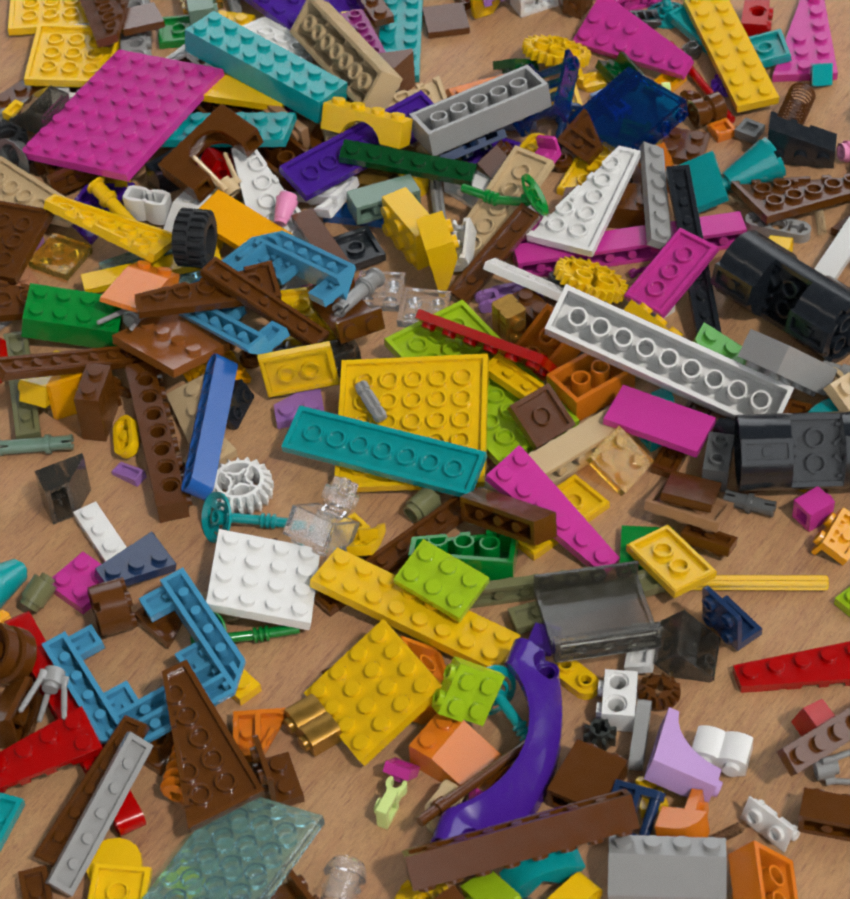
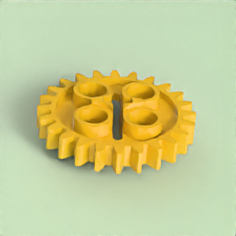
M542 34L540 36L533 35V37L528 36V38H524L521 50L525 57H529L531 61L537 60L538 64L544 63L545 66L562 69L566 67L573 70V67L580 69V67L585 68V66H588L592 54L590 53L591 50H588L586 46H582V43H575V40L569 41L568 38L551 35L544 36Z
M574 256L559 258L553 270V275L556 276V280L560 281V285L567 284L609 304H612V302L616 304L619 301L623 302V299H625L624 294L629 286L626 284V280L621 279V275L615 274V270H610L608 266H601L599 262L593 263L590 259L586 261L581 257L578 259Z

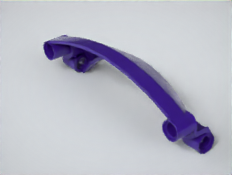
M517 638L514 640L504 664L518 681L528 705L529 726L524 746L511 768L493 786L478 796L451 807L442 813L430 843L536 814L547 795V788L553 780L561 748L563 727L562 691L558 666L552 662L545 661V651L528 639Z

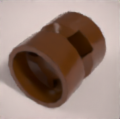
M719 92L705 95L702 99L696 98L687 102V114L695 128L727 117V105Z

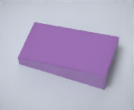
M120 462L111 471L112 475L136 487L147 478L143 469L124 462Z

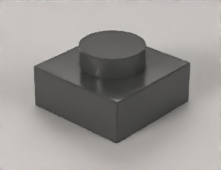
M745 118L735 129L734 137L754 144L765 132V125Z

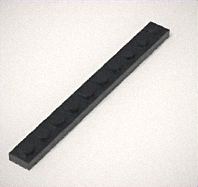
M689 165L666 166V177L676 231L682 228L703 239ZM707 265L688 289L696 334L704 322L721 332L713 286L710 284L709 265Z

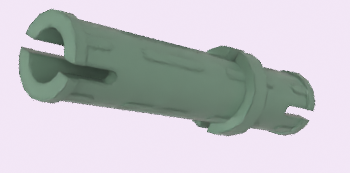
M45 434L44 437L0 440V456L33 452L51 454L52 451L74 450V444H72L74 437L72 434L62 436Z

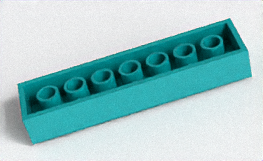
M212 11L185 29L186 52L215 68L223 69L224 73L282 103L317 124L322 120L323 102L331 100L333 97H343L347 102L348 82L215 11Z

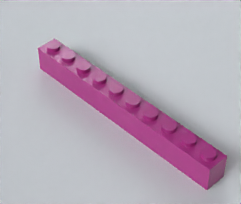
M740 211L699 217L703 239L718 246L719 250H726L737 237L747 232ZM670 221L671 237L676 233L675 221ZM645 225L605 231L593 257L533 242L521 243L513 251V263L515 267L536 276L545 277L554 270L557 260L559 261V258H564V256L568 258L574 256L576 259L581 257L586 261L590 259L593 263L599 262L601 266L612 267L652 261L661 250L647 245Z

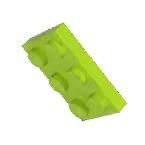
M425 539L421 541L393 579L394 584L458 622L462 621L490 582L488 576Z

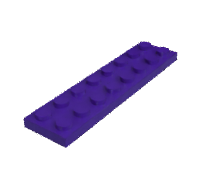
M420 90L385 109V112L404 113L405 117L410 118V113L434 103ZM361 122L280 165V174L305 201L314 198L367 169V167L339 162L344 139L385 146L379 144L378 136L370 125ZM411 131L410 145L418 141L413 136V131Z

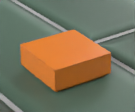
M727 117L707 124V131L718 143L734 137L736 128Z

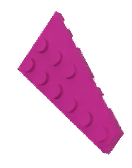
M596 0L573 39L575 43H582V46H586L592 52L614 59L617 58L619 52H625L637 66L682 80L685 79L694 64L692 57L615 0Z
M800 0L785 40L792 61L776 65L772 82L810 81V63H833V80H837L838 70L825 0Z

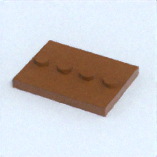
M179 314L146 318L141 320L133 331L126 328L112 335L113 344L173 378L208 362L214 353L222 355L230 351L229 342L179 316Z

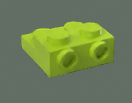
M454 656L451 663L444 670L441 689H437L433 694L432 707L439 715L460 722L466 720L483 726L505 676L501 672Z

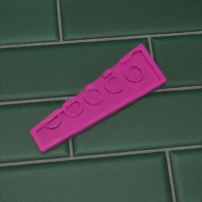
M520 445L486 475L485 481L499 493L556 512L557 537L554 539L587 567L602 566L605 576L618 563L619 556Z

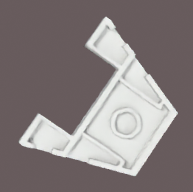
M352 176L308 201H305L298 192L292 193L297 195L298 202L309 203V205L320 204L314 208L318 217L332 218L347 201L346 191L357 189L360 184L358 178Z

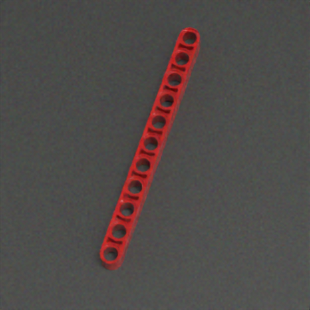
M26 611L4 621V623L26 629L34 636L37 645V657L30 675L35 682L40 669H45L46 666L53 665L41 645L46 642L31 613ZM40 684V688H38V690L40 691L41 695L44 696L45 692L42 690V686ZM67 688L68 714L79 708ZM61 689L56 694L50 695L47 705L55 720L61 718ZM98 756L79 763L85 775ZM131 790L112 822L120 837L147 825L144 814Z

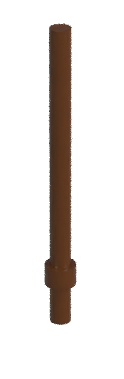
M525 739L451 793L434 800L430 808L416 817L417 823L423 827L437 816L441 817L444 811L451 808L456 802L515 761L524 746Z

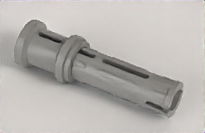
M375 267L367 270L364 277L356 280L355 287L349 291L347 299L341 298L332 306L333 311L339 307L334 314L338 317H344L364 297L373 295L375 289L385 283L383 272Z

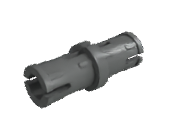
M726 489L723 500L734 503L735 508L743 509L745 513L749 514L755 512L774 517L773 512L776 511L777 501L755 497L753 493L747 495Z

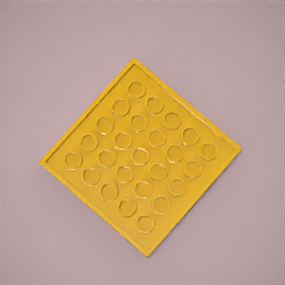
M488 353L342 360L338 415L485 451L487 454ZM362 380L367 381L370 389L381 403L380 405L386 411V420L380 423L374 421L372 414L369 413L361 397L356 392V383ZM486 461L477 481V488L485 487ZM335 465V493L420 490L423 488Z

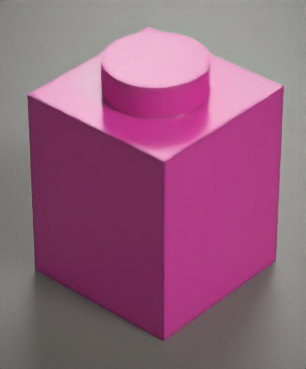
M817 486L794 499L792 517L810 532L823 525L824 520L831 512L834 513L835 501L830 494L825 493Z

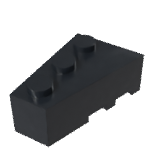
M771 111L768 140L777 149L774 151L777 158L781 157L786 165L834 168L836 133L813 125L807 127L798 124L796 119L790 118V120L778 117V113Z

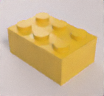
M406 187L382 196L381 214L384 220V224H382L384 234L393 240L396 249L401 250L409 264L412 263L418 271L430 266L415 220L430 214Z

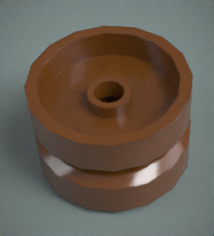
M0 622V684L10 685L25 676H29L32 672L37 657V645L30 631Z

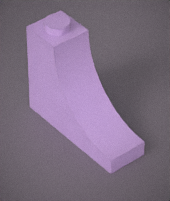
M669 707L659 726L643 779L686 798L689 797L691 789L703 790L705 802H709L712 796H718L723 782L719 781L721 768L706 761L691 748L679 726V711Z

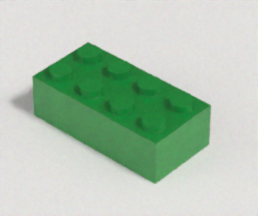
M30 283L22 317L21 337L91 348L117 346L113 344L112 335L120 332L123 315L100 325L96 322L122 308L100 302L102 294Z

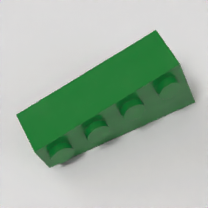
M486 530V534L471 535L470 532H460L455 537L438 534L411 538L408 559L421 541L425 539L488 576L490 581L515 576L518 556V540L490 530Z

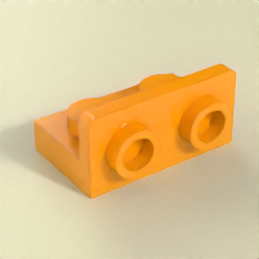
M844 507L836 514L831 512L823 522V525L826 527L824 530H820L814 537L812 542L815 545L811 551L812 554L816 555L823 550L842 566L850 558V511Z

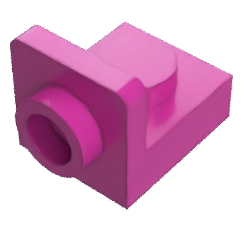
M538 135L536 141L539 148L535 153L553 160L555 164L562 155L557 138L555 136Z

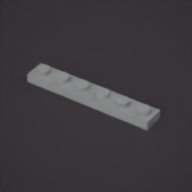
M643 142L639 150L641 151L640 163L647 245L661 250L671 239L664 149L657 145Z
M132 732L125 734L45 882L46 884L68 897H73L151 752L152 744Z

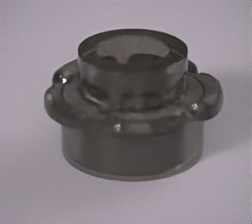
M689 41L682 46V50L692 57L693 60H697L701 56L703 47L696 41Z

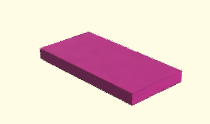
M679 228L624 294L625 300L630 302L632 299L638 305L643 302L653 310L651 314L655 316L658 314L664 319L719 252L718 246Z
M626 385L622 386L603 418L604 425L696 458L716 422V417Z

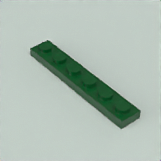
M344 139L339 155V162L404 175L411 174V176L457 185L467 184L472 186L477 169V164L347 139Z

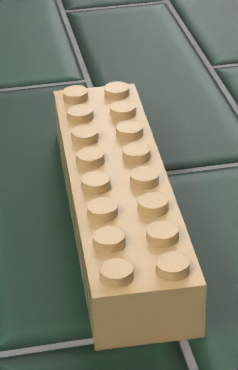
M306 0L290 33L325 71L348 82L347 95L354 102L365 103V106L369 108L381 107L387 109L395 92L400 87V83L403 80L402 77L329 2L324 0Z

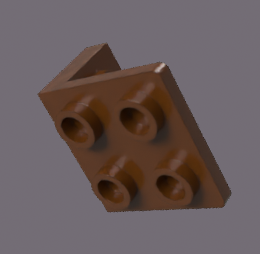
M258 735L252 736L254 746L250 747L249 750L253 761V771L265 790V795L262 796L263 801H269L272 811L305 802L289 752L266 758Z

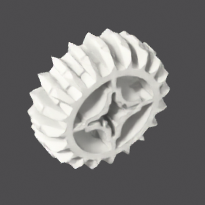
M237 456L236 461L227 459L226 464L219 463L212 492H222L229 500L232 513L253 514L255 510L261 512L262 506H268L269 499H272L274 481L272 480L270 470H267L265 464H260L257 459L250 462L248 457L240 460ZM220 498L217 499L218 502H224V501H223L222 499H220Z

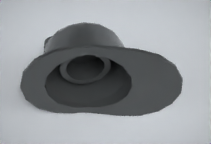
M0 139V156L29 173V164L32 163V160H28L22 151L26 144L19 140Z

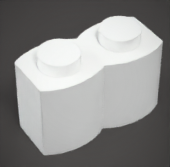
M128 186L122 197L124 207L137 221H148L155 225H165L172 206L170 193L158 189L149 190L142 186Z
M702 725L698 726L692 749L706 761L721 768V772L730 777L746 776L753 750V737L741 732H725L716 727Z

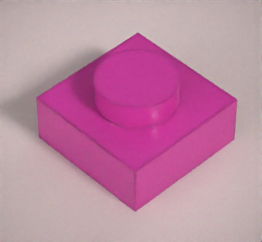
M395 757L385 761L382 772L393 776L395 781L403 782L404 780L409 781L418 777L420 766Z

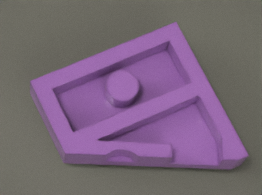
M321 389L296 392L274 404L277 429L290 427L299 405L324 411Z

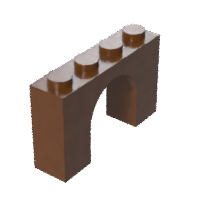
M221 104L165 156L158 165L165 178L201 203L216 186L210 175L196 165V162L192 159L194 155L199 157L206 148L223 143L233 146L249 157L264 141L255 126Z

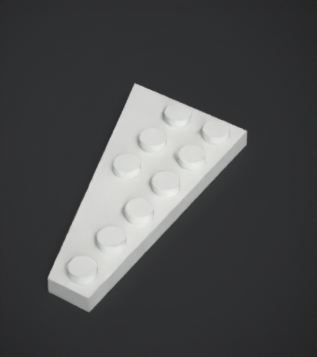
M618 146L602 161V166L594 173L591 172L581 186H576L555 207L556 210L549 217L545 216L540 221V225L526 235L527 241L593 257L639 162L641 151Z

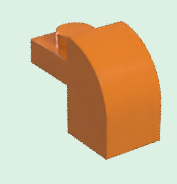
M691 789L685 808L662 806L655 824L656 836L708 837L710 833L708 822L709 804L704 800L703 790Z

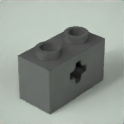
M709 432L702 478L721 482L720 492H725L728 487L733 458L734 435Z

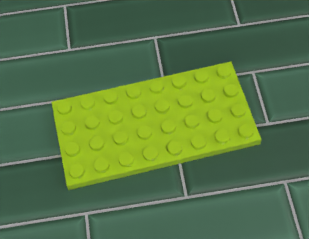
M463 299L434 313V315L501 339ZM420 321L384 338V345L396 358L487 354L481 347L476 346L474 348L468 346L458 338H455V340L449 339L436 329L434 332H430L421 327L422 323ZM488 353L489 360L496 356ZM518 362L514 363L543 383L530 368ZM488 378L487 456L497 466L519 445L527 453L534 450L507 410L510 405L520 399ZM562 402V404L564 405V407L566 408V410L568 411L571 418L576 424L574 427H576L577 425H579L580 420Z

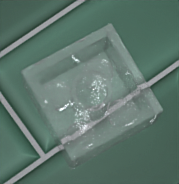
M320 503L292 505L283 534L291 537V542L301 546L307 545L312 548L311 551L313 553L326 556L327 554H332L337 547L347 552L346 547L354 541L360 523Z

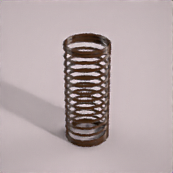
M801 82L791 85L777 116L787 120L793 118L798 120V124L804 125L816 98L814 89ZM796 88L805 89V90H807L809 93H807V92H805V91H803V90L796 89ZM794 91L804 92L810 97V99L806 95ZM793 94L802 95V96L806 97V98L808 99V101H807L806 99H804L803 97H801V96H796V95H793ZM792 97L801 98V99H803L806 103H804L803 101H801V100H799V99H794V98H792Z

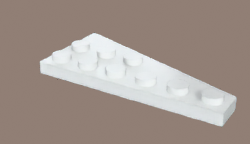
M231 148L236 173L242 181L239 185L244 205L273 222L276 196L280 194V191H286V189L284 190L280 185L278 178L270 171L266 161L257 149L247 157L236 148ZM298 206L295 208L293 214L301 212ZM291 217L287 226L282 228L292 233L293 236L305 241L292 222Z

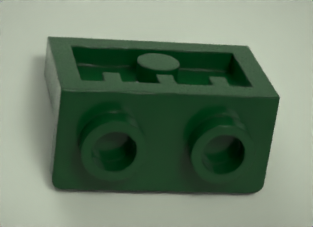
M619 52L615 61L611 59L608 61L598 60L595 68L616 91L636 93L645 76L625 52Z
M513 58L493 61V70H502V74L525 65H529L538 75L540 72L537 60Z

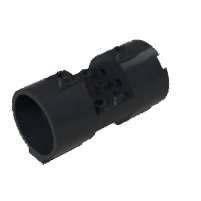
M749 230L741 234L731 243L720 262L715 263L710 282L719 293L786 332L792 339L829 362L837 363L850 355V287L832 276L823 275L797 259L794 253L755 230Z
M850 411L736 415L734 422V463L738 491L814 489L817 486L821 489L850 488Z

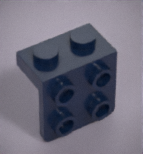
M706 585L702 588V619L709 628L713 627L720 634L725 644L731 645L739 651L762 635V627L728 595L721 598L710 586Z

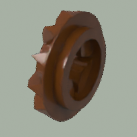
M664 672L660 675L651 673L647 678L642 677L641 683L637 686L638 699L652 701V710H667L669 707H674L680 700V683L675 681L674 676H665ZM661 685L663 690L659 697H656L657 693L655 690Z

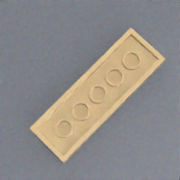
M515 145L485 190L489 189L498 192L502 196L521 197V194L524 193L521 183L523 174H529L541 187L555 164L551 159ZM480 198L466 217H470L477 230L474 258L518 206L498 204L493 206L492 204L484 203Z

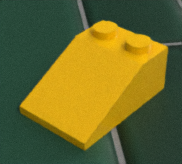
M439 211L415 220L440 298L442 299L446 296L458 260L455 249L459 248L456 234H450L454 232L450 218L445 220L443 211Z

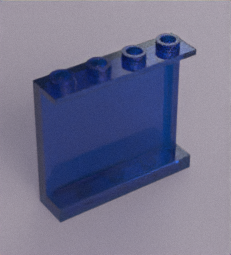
M628 66L568 118V123L570 124L585 108L592 119L603 146L611 151H614L618 146L639 150L643 142L656 145L680 122H683L689 114L687 102L684 98Z

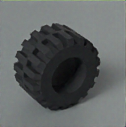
M181 208L173 225L171 243L172 254L177 266L203 268L213 259L217 245V223L213 211L194 208Z

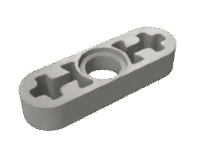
M754 212L748 213L745 217L747 231L755 230L766 237L770 235L794 238V243H806L810 240L811 226L805 221L787 218L765 226L766 223ZM780 225L783 229H774L772 226Z
M638 699L629 755V770L643 771L652 701Z

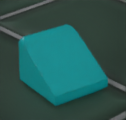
M810 63V85H833V63Z

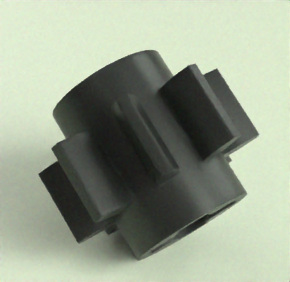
M594 718L590 725H584L583 742L593 743L598 748L606 751L610 746H616L615 736H617V727H610L609 719Z

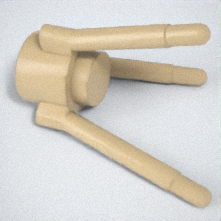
M226 152L223 153V156L233 178L225 176L221 180L197 156L194 155L192 157L210 175L217 190L220 189L231 197H235L241 191L239 184L242 181L237 176Z

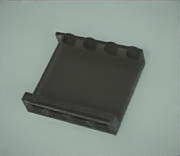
M638 561L534 575L533 595L555 663L661 648L663 629L660 621L655 622L638 577Z

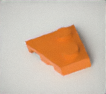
M286 708L233 711V738L247 762H253L249 750L250 747L254 746L252 736L258 735L264 754H266L283 725V720L286 719L284 713Z

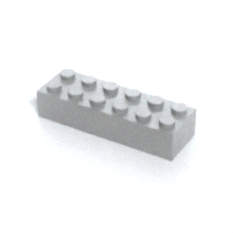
M525 65L410 113L409 117L413 119V136L431 155H441L445 151L462 146L471 140L481 138L485 134L502 129L504 126L521 121L530 115L540 113L544 109L551 107L549 85L529 65Z

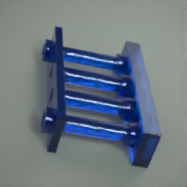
M570 49L565 50L563 63L539 71L535 69L532 63L526 64L542 79L559 73L560 77L546 81L549 85V90L557 87V91L550 93L551 102H554L553 106L544 109L540 113L530 115L521 121L512 123L522 138L530 135L533 122L558 113L564 123L568 122L578 70L580 68L578 58L572 54Z

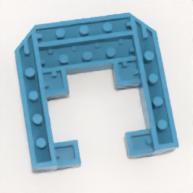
M284 231L251 237L222 260L237 271H242L245 266L272 260L278 284L284 285L294 276L313 285L316 284L317 286L308 292L309 297L312 301L324 307L333 303L338 297L344 300L347 299L356 270L354 264ZM200 276V277H199L198 279H196L194 282L200 281V278H202V277ZM245 306L179 314V316L251 354L258 355L273 352L272 349L279 346L282 341L290 336L287 328L274 321H271L260 331L243 324L239 319L247 314Z
M181 568L160 579L161 587L138 599L152 623L173 611L176 612L195 643L175 653L176 660L180 663L187 659L213 705L216 706L236 694L246 660L184 568ZM92 624L70 636L64 631L41 644L53 665L65 670V676L69 677L67 688L78 706H82L101 743H107L124 715L148 725L150 730L143 739L148 743L172 731L164 686L138 699L126 680L103 693L83 661L105 649Z

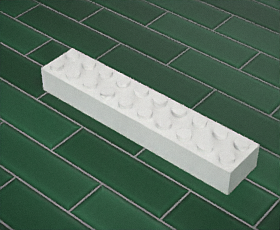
M567 284L545 326V335L735 420L736 415L783 413L794 390V387Z

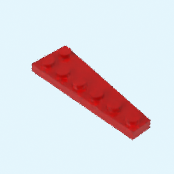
M418 309L415 316L422 323L421 327L430 332H434L436 329L449 339H461L464 344L474 348L476 346L481 347L485 352L492 355L499 353L511 362L525 365L532 369L533 373L546 378V374L558 368L543 354L424 310Z
M850 641L733 665V674L740 693L802 689L804 685H818V688L829 687V684L845 683V686H850Z
M82 706L68 713L65 720L61 717L0 751L1 793H5L7 788L19 783L21 785L30 783L34 777L45 773L48 776L58 772L57 768L70 763L75 765L100 754L103 746Z

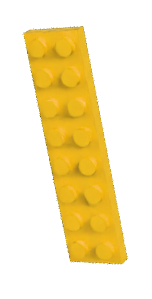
M682 0L736 112L739 113L779 104V95L730 0Z
M338 547L310 579L311 588L379 621L384 619L391 627L453 657L455 656L484 667L492 665L503 666L514 640L521 637L520 634L470 610L462 621L458 622L394 584L393 579L396 575Z

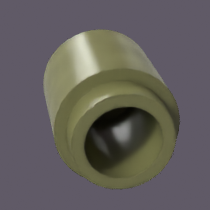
M421 488L406 502V506L403 508L404 514L410 521L417 523L441 505L440 494L432 489Z
M44 572L40 576L34 574L21 595L23 597L20 602L38 613L40 608L45 607L57 589L53 585L55 579Z

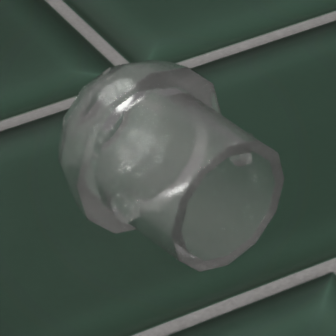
M336 855L330 859L323 869L327 877L325 883L322 884L321 899H357V896L361 893L360 886L367 883V872L364 863L350 855Z

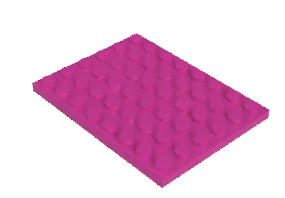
M118 49L22 148V151L28 160L129 182L204 100L203 95L225 75L224 71L221 68Z

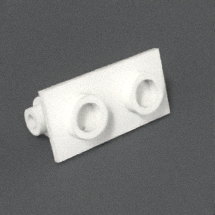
M749 796L740 819L746 821V824H749L750 827L781 851L785 852L790 840L796 841L800 836V832L797 830L798 826L791 824L783 817H777L778 813L766 805L764 800L754 799Z

